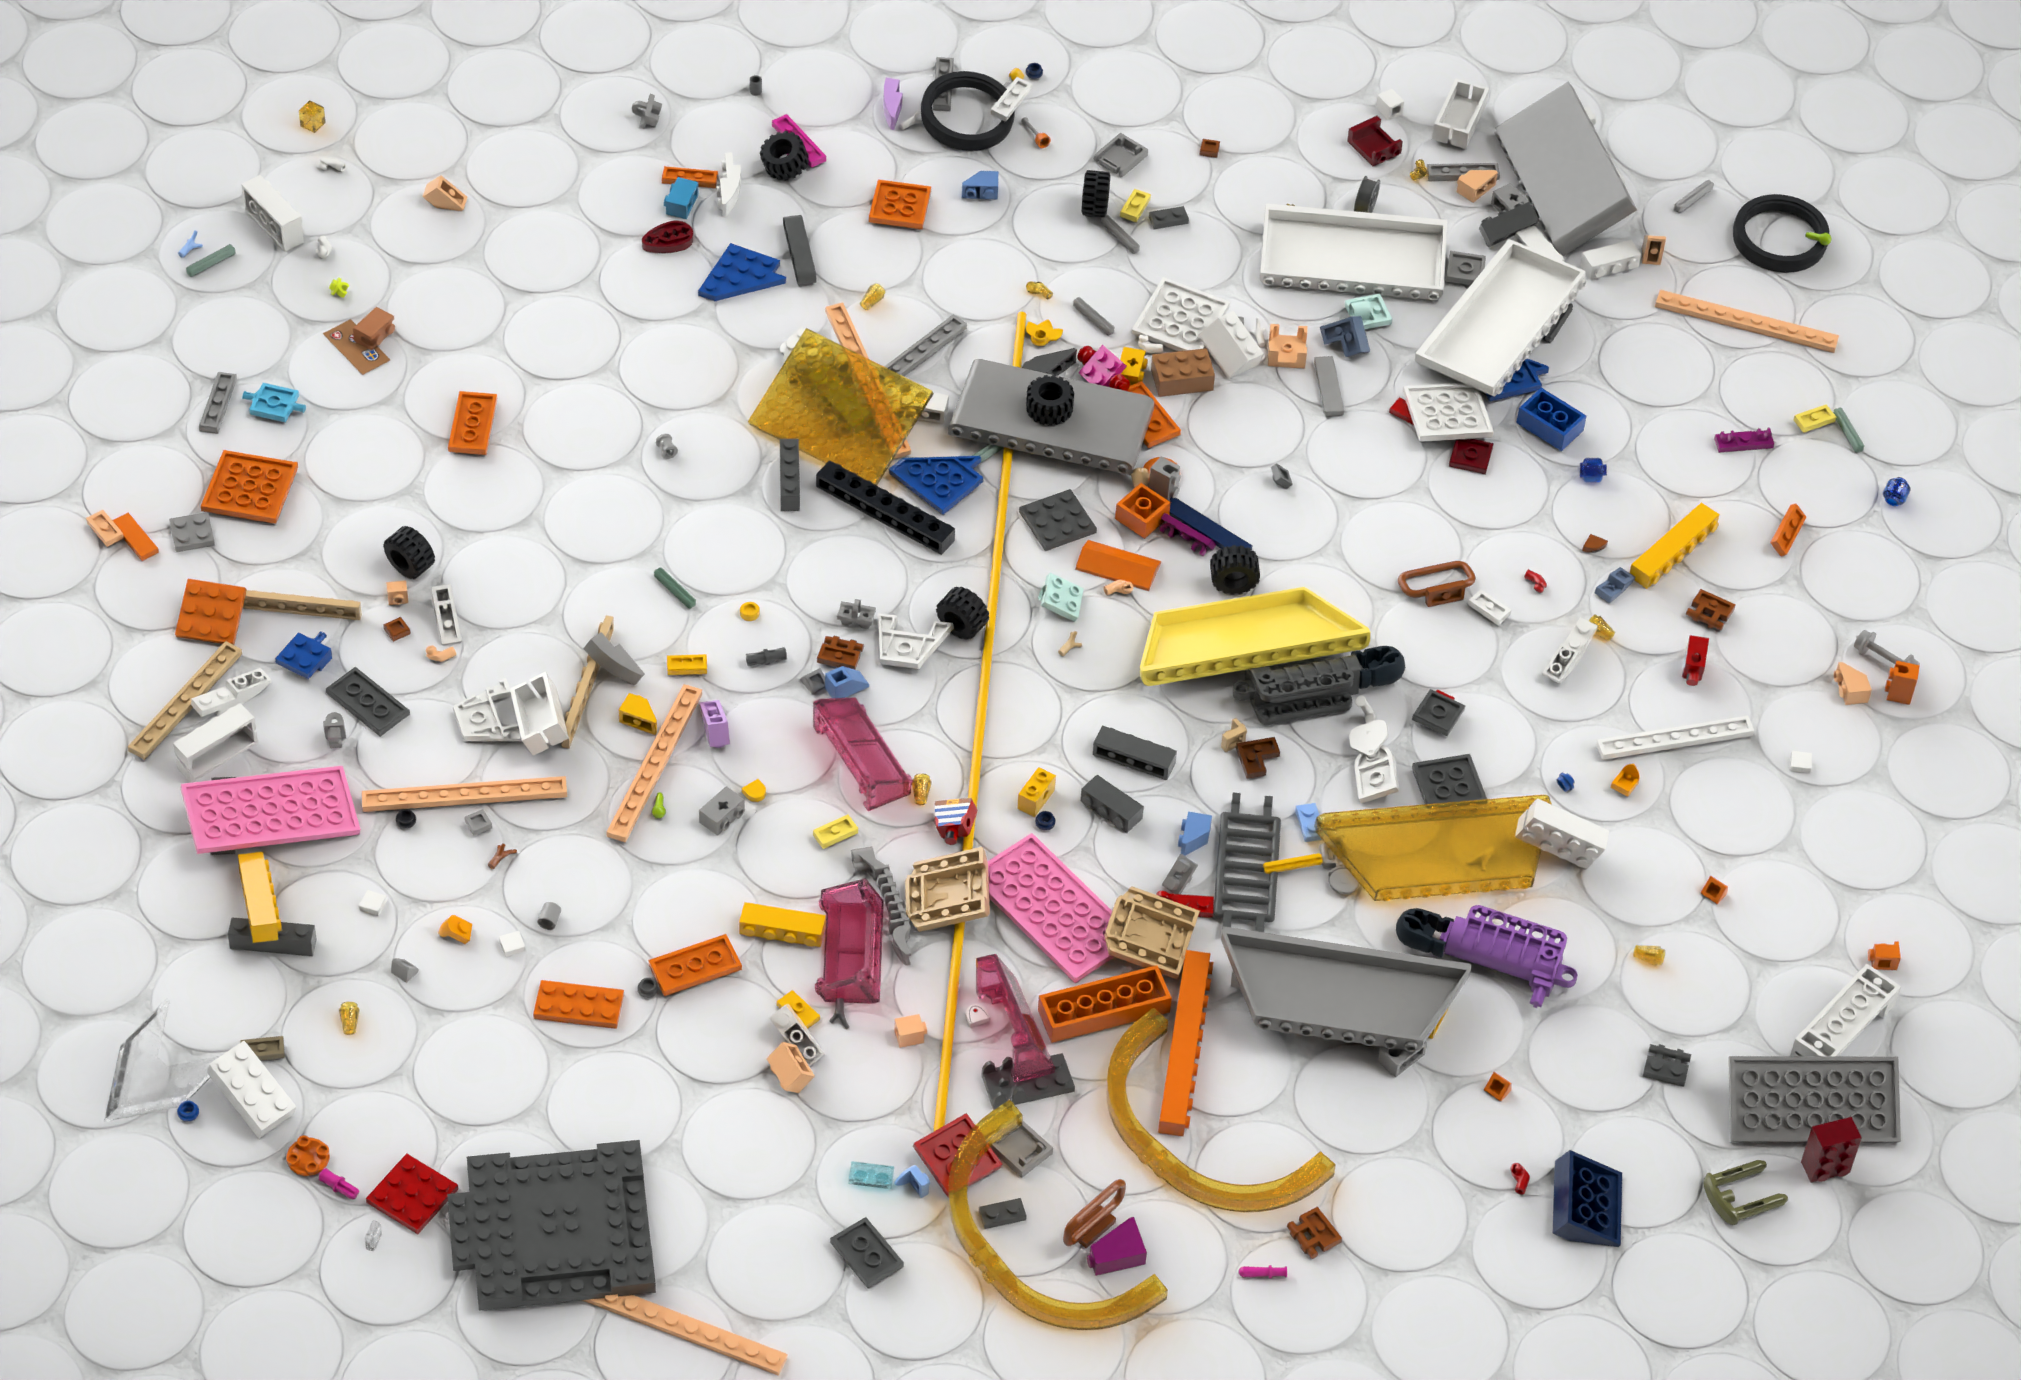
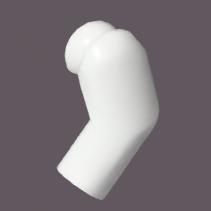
M323 157L319 160L318 167L323 170H327L328 165L341 172L346 169V164L335 158Z
M322 235L318 238L321 246H319V250L316 249V254L320 258H326L332 250V245L326 236Z
M1147 335L1139 336L1138 346L1147 353L1163 352V344H1151L1148 341Z

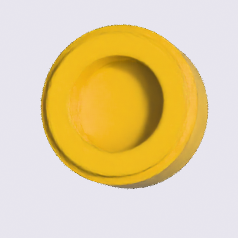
M746 602L740 607V616L746 621H754L760 615V608L754 602Z

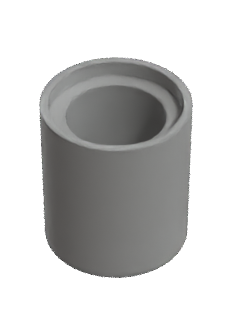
M553 902L544 903L537 921L538 925L547 930L554 929L561 913V907Z

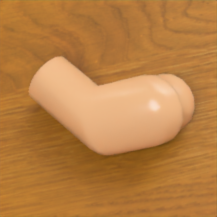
M1117 580L1104 586L1103 590L1106 595L1114 592L1130 594L1133 590V584L1124 580Z
M432 645L428 646L425 650L426 656L430 660L439 662L456 656V651L453 647L437 651L436 647Z

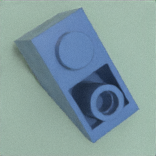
M979 171L962 182V198L998 199L999 171Z
M841 666L825 673V689L834 702L869 687V683L858 670Z
M1188 811L1187 819L1182 820L1181 831H1184V835H1179L1178 840L1181 854L1185 856L1208 844L1212 815Z

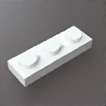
M1016 77L992 107L990 114L1006 122L1031 91L1032 84Z

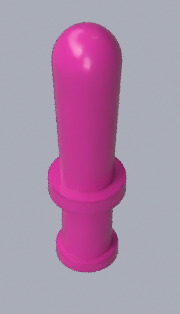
M1243 1266L1239 1269L1238 1273L1241 1277H1287V1266Z

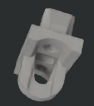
M651 93L647 103L635 101L632 104V112L641 117L639 127L643 129L646 124L656 127L659 120L658 115L662 108V103L654 101L655 95Z
M855 599L854 603L841 601L837 620H841L843 625L849 626L853 622L858 623L861 628L869 629L874 619L876 607L861 605V600Z
M332 712L323 721L325 737L329 740L330 748H341L342 739L346 738L344 720L340 713ZM333 719H336L338 721L335 723H331Z
M1180 854L1162 886L1174 894H1181L1187 883H1190L1193 878L1192 875L1198 864ZM1175 875L1182 876L1181 880Z

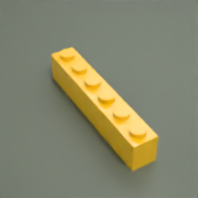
M1701 502L1631 564L1629 573L1635 576L1634 581L1646 589L1652 584H1656L1664 573H1669L1672 566L1680 563L1687 553H1691L1699 542L1702 543L1710 532L1716 531L1719 526L1718 519L1720 514Z
M263 852L238 854L239 874L252 941L257 943L278 940V931H282L276 895H274L271 871H269L268 859L264 860Z

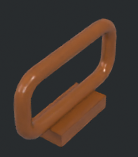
M1451 561L1405 571L1399 575L1398 584L1405 595L1412 598L1425 597L1427 607L1464 600L1465 588L1473 585L1476 577L1467 563ZM1455 568L1464 570L1468 577L1466 580L1436 585L1421 590L1410 589L1405 581L1408 578Z
M1118 1179L1111 1183L1067 1223L1063 1235V1242L1066 1246H1072L1079 1242L1083 1247L1088 1248L1116 1223V1217L1111 1212L1119 1206L1125 1196L1126 1183L1124 1180ZM1117 1191L1115 1197L1103 1208L1101 1204Z

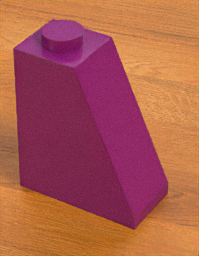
M1135 1218L1127 1219L1090 1246V1255H1087V1262L1089 1268H1093L1095 1276L1146 1264L1147 1251Z

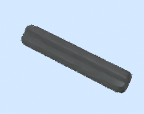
M1572 303L1568 305L1565 313L1562 312L1557 323L1550 327L1549 333L1543 338L1544 341L1551 343L1573 310Z

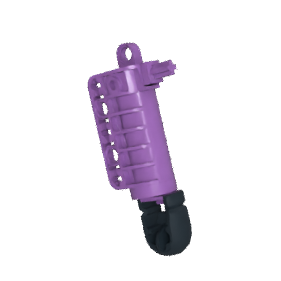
M1474 905L1470 908L1466 919L1456 916L1454 920L1449 917L1442 918L1440 914L1424 909L1413 908L1404 911L1396 923L1398 939L1410 948L1425 953L1432 952L1434 956L1440 958L1445 953L1530 981L1529 986L1532 987L1531 992H1533L1530 1004L1534 1008H1537V1006L1542 1007L1545 996L1549 997L1554 984L1570 988L1577 981V971L1572 967L1562 964L1563 953L1567 943L1566 934L1481 905ZM1477 912L1481 914L1479 918L1475 917V914H1477ZM1493 919L1502 920V921H1503V924H1502V925H1495V924L1492 922V920H1493ZM1517 925L1521 926L1519 931L1515 930ZM1435 931L1441 933L1440 939L1433 937ZM1535 931L1542 933L1543 937L1535 938L1532 933ZM1556 938H1560L1559 943H1555ZM1570 974L1573 976V979L1567 981L1563 979L1562 975Z

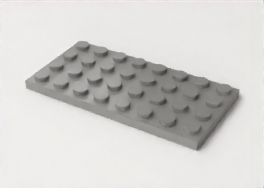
M1728 1057L1730 1142H1807L1812 1126L1852 1117L1862 1137L1861 1142H1901L1898 1057Z

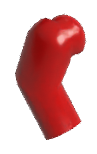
M1529 569L1527 570L1524 578L1536 583L1534 590L1542 593L1544 588L1547 587L1546 581L1541 575Z
M1513 1163L1510 1170L1517 1181L1515 1192L1523 1195L1527 1189L1530 1175L1520 1163Z

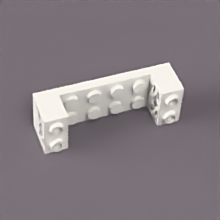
M1866 964L1795 1038L1790 1056H1840L1877 1015L1884 1018L1896 1004L1901 986Z

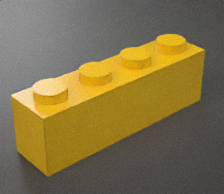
M744 902L739 921V934L749 937H761L768 940L785 941L787 943L804 944L810 947H821L826 928V915Z

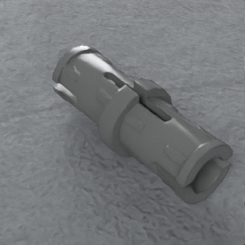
M785 647L773 650L763 649L761 652L746 654L748 666L763 663L768 665L770 662L787 660Z

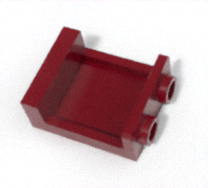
M1374 116L1349 128L1347 142L1372 166H1376L1401 154L1403 144L1401 139L1394 141L1380 127L1381 119L1378 116Z

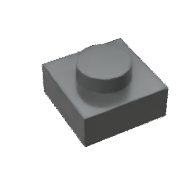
M1277 463L1271 467L1272 478L1277 485H1282L1287 489L1293 485L1288 470Z

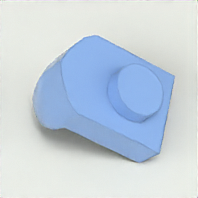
M916 1165L904 1170L894 1182L897 1186L910 1183L921 1198L929 1194L930 1180Z

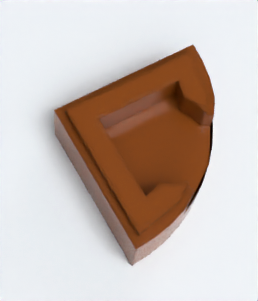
M1590 534L1582 551L1590 553L1595 550H1603L1607 546L1608 540Z

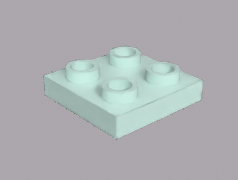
M1380 294L1345 300V307L1349 316H1361L1364 329L1392 324V317Z
M1049 573L1046 576L1045 585L1039 593L1038 600L1042 601V607L1075 622L1079 617L1084 588Z

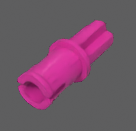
M327 1168L323 1169L319 1174L318 1180L330 1186L334 1192H340L350 1199L357 1198L359 1189L346 1182L343 1176L339 1177Z

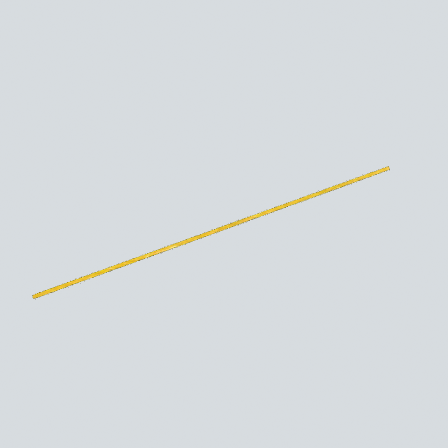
M1018 312L1012 362V366L1020 368L1022 366L1027 317L1025 312ZM1004 447L987 605L989 620L985 625L968 798H972L976 808L1013 449ZM976 817L970 834L963 838L962 851L973 849ZM965 922L957 923L954 926L933 1132L945 1125Z

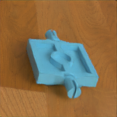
M262 383L256 393L244 391L242 399L253 401L249 408L250 415L286 423L290 413L294 410L303 413L306 410V405L296 403L299 397L298 390Z

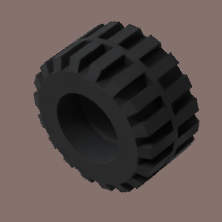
M788 131L783 133L777 132L776 135L772 134L769 136L770 138L764 141L765 144L761 145L760 158L767 173L772 178H777L780 181L782 179L785 181L789 180V178L794 179L796 175L802 174V170L806 169V164L809 162V156L800 136L795 135L793 132L788 133Z
M1086 171L1081 206L1083 215L1106 216L1111 177L1109 172Z
M1044 375L1043 378L1038 377L1036 381L1033 380L1031 385H1028L1026 396V411L1029 413V417L1033 418L1035 422L1039 421L1040 424H1048V426H1052V424L1058 425L1061 421H1067V418L1071 417L1074 406V391L1072 385H1069L1070 382L1064 381L1062 377L1057 378L1056 375Z
M402 526L384 541L383 548L387 559L399 573L409 579H416L435 563L434 551L429 542L412 527Z
M1241 545L1226 546L1222 550L1219 549L1210 559L1213 586L1224 594L1230 593V595L1249 592L1260 581L1258 556L1249 547L1244 548Z
M964 587L952 588L936 606V613L940 622L953 623L954 629L951 631V634L960 639H972L989 620V611L983 600L977 594Z

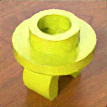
M339 277L337 280L333 279L329 286L331 294L334 295L336 293L344 298L349 284L341 282L342 279Z

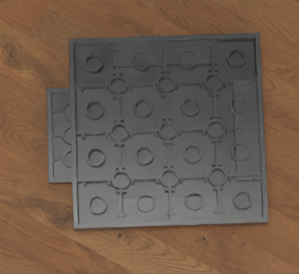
M640 1140L597 1144V1149L520 1157H510V1152L466 1157L469 1192L447 1194L453 1271L475 1269L479 1311L605 1298V1295L618 1294L619 1297L656 1293Z

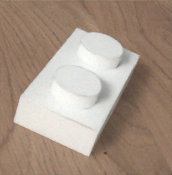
M1483 590L1478 591L1468 602L1470 607L1498 626L1511 614V609Z

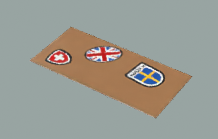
M351 319L324 332L323 335L362 375L390 361L378 346L370 350L354 341L353 327L356 324Z

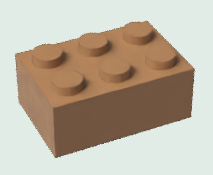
M1207 348L1152 354L1151 372L1158 397L1214 390L1215 373Z

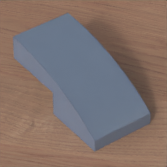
M1619 567L1609 574L1605 582L1596 587L1594 593L1610 603L1635 580V576Z

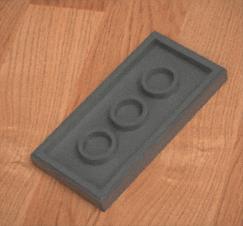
M357 667L351 669L326 688V693L380 737L410 715L408 708Z

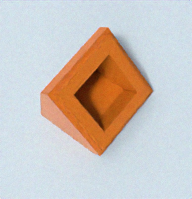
M1710 876L1701 894L1718 904L1727 895L1728 886Z
M1493 1072L1484 1090L1499 1101H1502L1511 1092L1512 1083L1496 1072Z

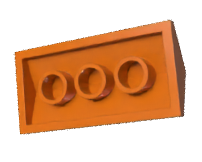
M1088 540L1082 547L1075 570L1113 581L1124 580L1131 582L1133 587L1149 591L1161 561Z

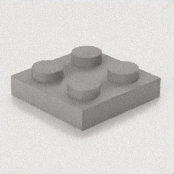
M1450 251L1446 281L1471 285L1484 270L1486 256Z
M208 512L169 519L176 552L215 546Z

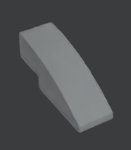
M602 632L591 638L583 648L601 667L630 684L636 685L645 674L620 644L614 647Z

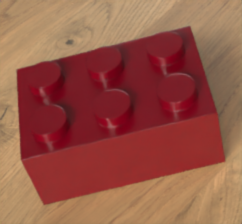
M1852 1117L1812 1126L1801 1160L1811 1183L1816 1181L1823 1182L1836 1176L1843 1177L1851 1172L1862 1139Z

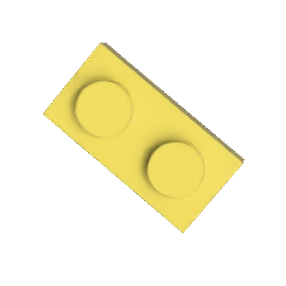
M1134 189L1120 211V217L1137 222L1151 200V194Z
M1827 404L1794 416V422L1803 433L1831 424L1836 420L1835 414Z
M848 814L813 830V836L822 849L858 834V827Z

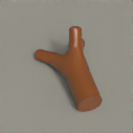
M504 843L498 845L497 852L488 863V866L491 869H495L504 857L517 853V850L504 851L506 845Z

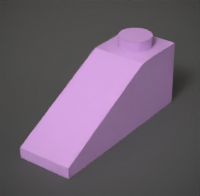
M720 701L699 702L710 747L721 748L730 744L728 721Z

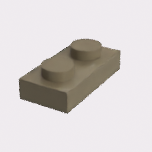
M283 1036L240 1040V1043L245 1041L260 1061L285 1058Z

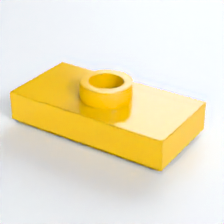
M707 654L667 655V674H707Z
M793 990L777 1000L779 1008L789 1004L807 1029L820 1020V1015Z

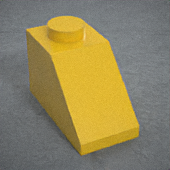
M629 693L619 708V722L656 735L657 719L648 700L640 695Z

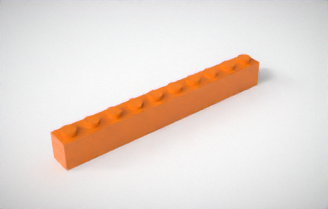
M1186 950L1158 1133L1184 1136L1185 1128L1189 1129L1191 1116H1187V1111H1192L1193 1099L1189 1098L1190 1093L1194 1094L1196 1081H1192V1076H1197L1198 1064L1195 1063V1059L1200 1058L1201 1047L1197 1046V1043L1202 1042L1203 1029H1200V1024H1205L1206 1012H1202V1010L1207 1008L1209 996L1205 995V991H1210L1211 979L1207 978V976L1212 974L1214 962H1210L1211 953Z

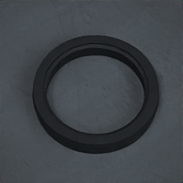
M958 71L942 75L930 83L922 98L921 119L925 129L937 141L958 150L978 151L991 148L1007 137L1014 122L1015 111L1006 122L1001 120L995 128L988 132L962 134L942 125L932 110V104L940 94L947 90L961 87L981 90L998 101L1007 90L1000 82L985 74Z
M1770 194L1748 201L1739 210L1734 221L1733 240L1738 251L1751 263L1770 271L1789 273L1808 269L1818 263L1823 257L1828 245L1824 246L1819 241L1810 250L1799 255L1782 256L1766 252L1749 239L1745 230L1746 223L1753 216L1767 211H1782L1804 219L1817 234H1829V226L1825 217L1810 203L1793 196Z

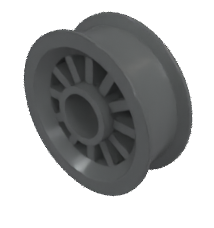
M1367 176L1363 178L1355 200V212H1373L1380 190L1379 179L1376 182L1369 180Z

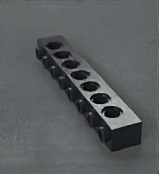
M829 460L816 474L817 488L940 555L955 541V528L950 524L922 511L919 507L911 505L904 499L898 498L839 464Z

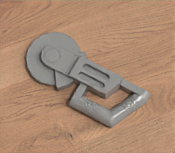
M1339 836L1319 845L1323 859V868H1333L1329 871L1328 875L1330 876L1329 883L1333 890L1342 894L1356 891L1360 880L1358 875L1353 872V868L1348 865L1344 836ZM1340 845V849L1334 851L1333 860H1330L1328 850Z

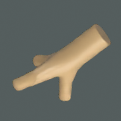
M1077 631L1071 632L1068 641L1059 649L1058 653L1061 656H1065L1073 647H1082V643H1075Z

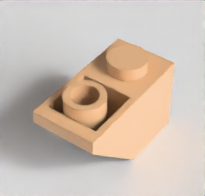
M1838 662L1837 669L1834 671V681L1838 682L1839 695L1843 697L1845 705L1868 703L1872 689L1867 675L1843 662Z

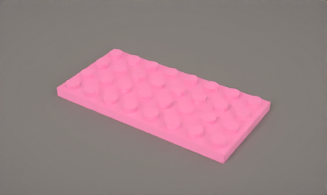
M343 766L181 784V793L197 854L360 835L361 829Z
M1033 833L987 861L989 899L1074 983L1114 958V956L1108 954L1104 937L1112 910Z

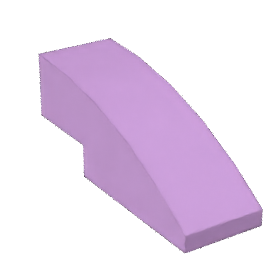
M886 77L883 100L884 115L890 129L894 130L902 108L903 93H900V80Z

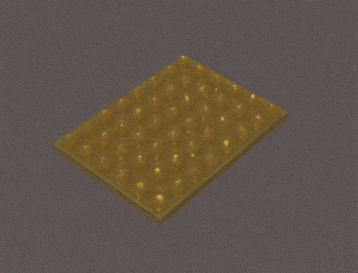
M806 328L749 418L748 423L778 440L799 439L800 451L824 463L830 460L877 486L934 393L932 390Z

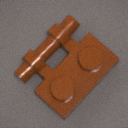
M1700 589L1691 605L1697 609L1688 608L1686 615L1692 617V620L1696 622L1701 621L1707 624L1709 628L1722 630L1724 623L1718 620L1721 619L1727 622L1735 610L1736 604ZM1703 612L1708 613V614L1712 615V617L1706 616V615H1704V614H1702V613H1703Z
M825 636L824 643H822L817 656V663L838 668L844 666L856 670L864 644L857 643L856 640L852 639L850 641L843 640L839 636Z
M1318 1206L1300 1215V1225L1297 1226L1294 1221L1287 1224L1294 1240L1297 1239L1302 1251L1308 1254L1311 1259L1318 1255L1315 1247L1319 1246L1325 1252L1342 1242V1237ZM1308 1232L1312 1239L1308 1240L1304 1233Z

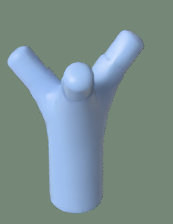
M194 230L191 238L187 240V243L178 252L180 257L183 258L194 248H202V244L194 242L197 236L196 230Z

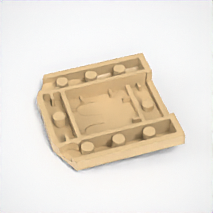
M983 847L914 862V870L905 880L906 914L918 932L988 917L990 914L987 857Z
M1131 886L1123 896L1120 895L1116 899L1104 934L1108 954L1144 968L1158 965L1161 974L1178 979L1184 962L1185 952L1200 911Z

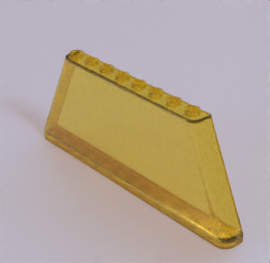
M1531 795L1329 812L1319 815L1315 820L1314 827L1320 838L1374 901L1416 897L1427 898L1438 895L1448 896L1450 894H1468L1495 890L1506 891L1518 888L1527 889L1533 887L1541 849L1515 837L1518 820L1527 809L1529 810V807L1537 798L1551 805L1552 803L1548 795Z

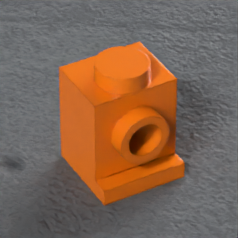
M1895 941L1894 945L1885 943L1874 944L1873 949L1868 950V961H1871L1874 969H1898L1901 959L1899 941Z

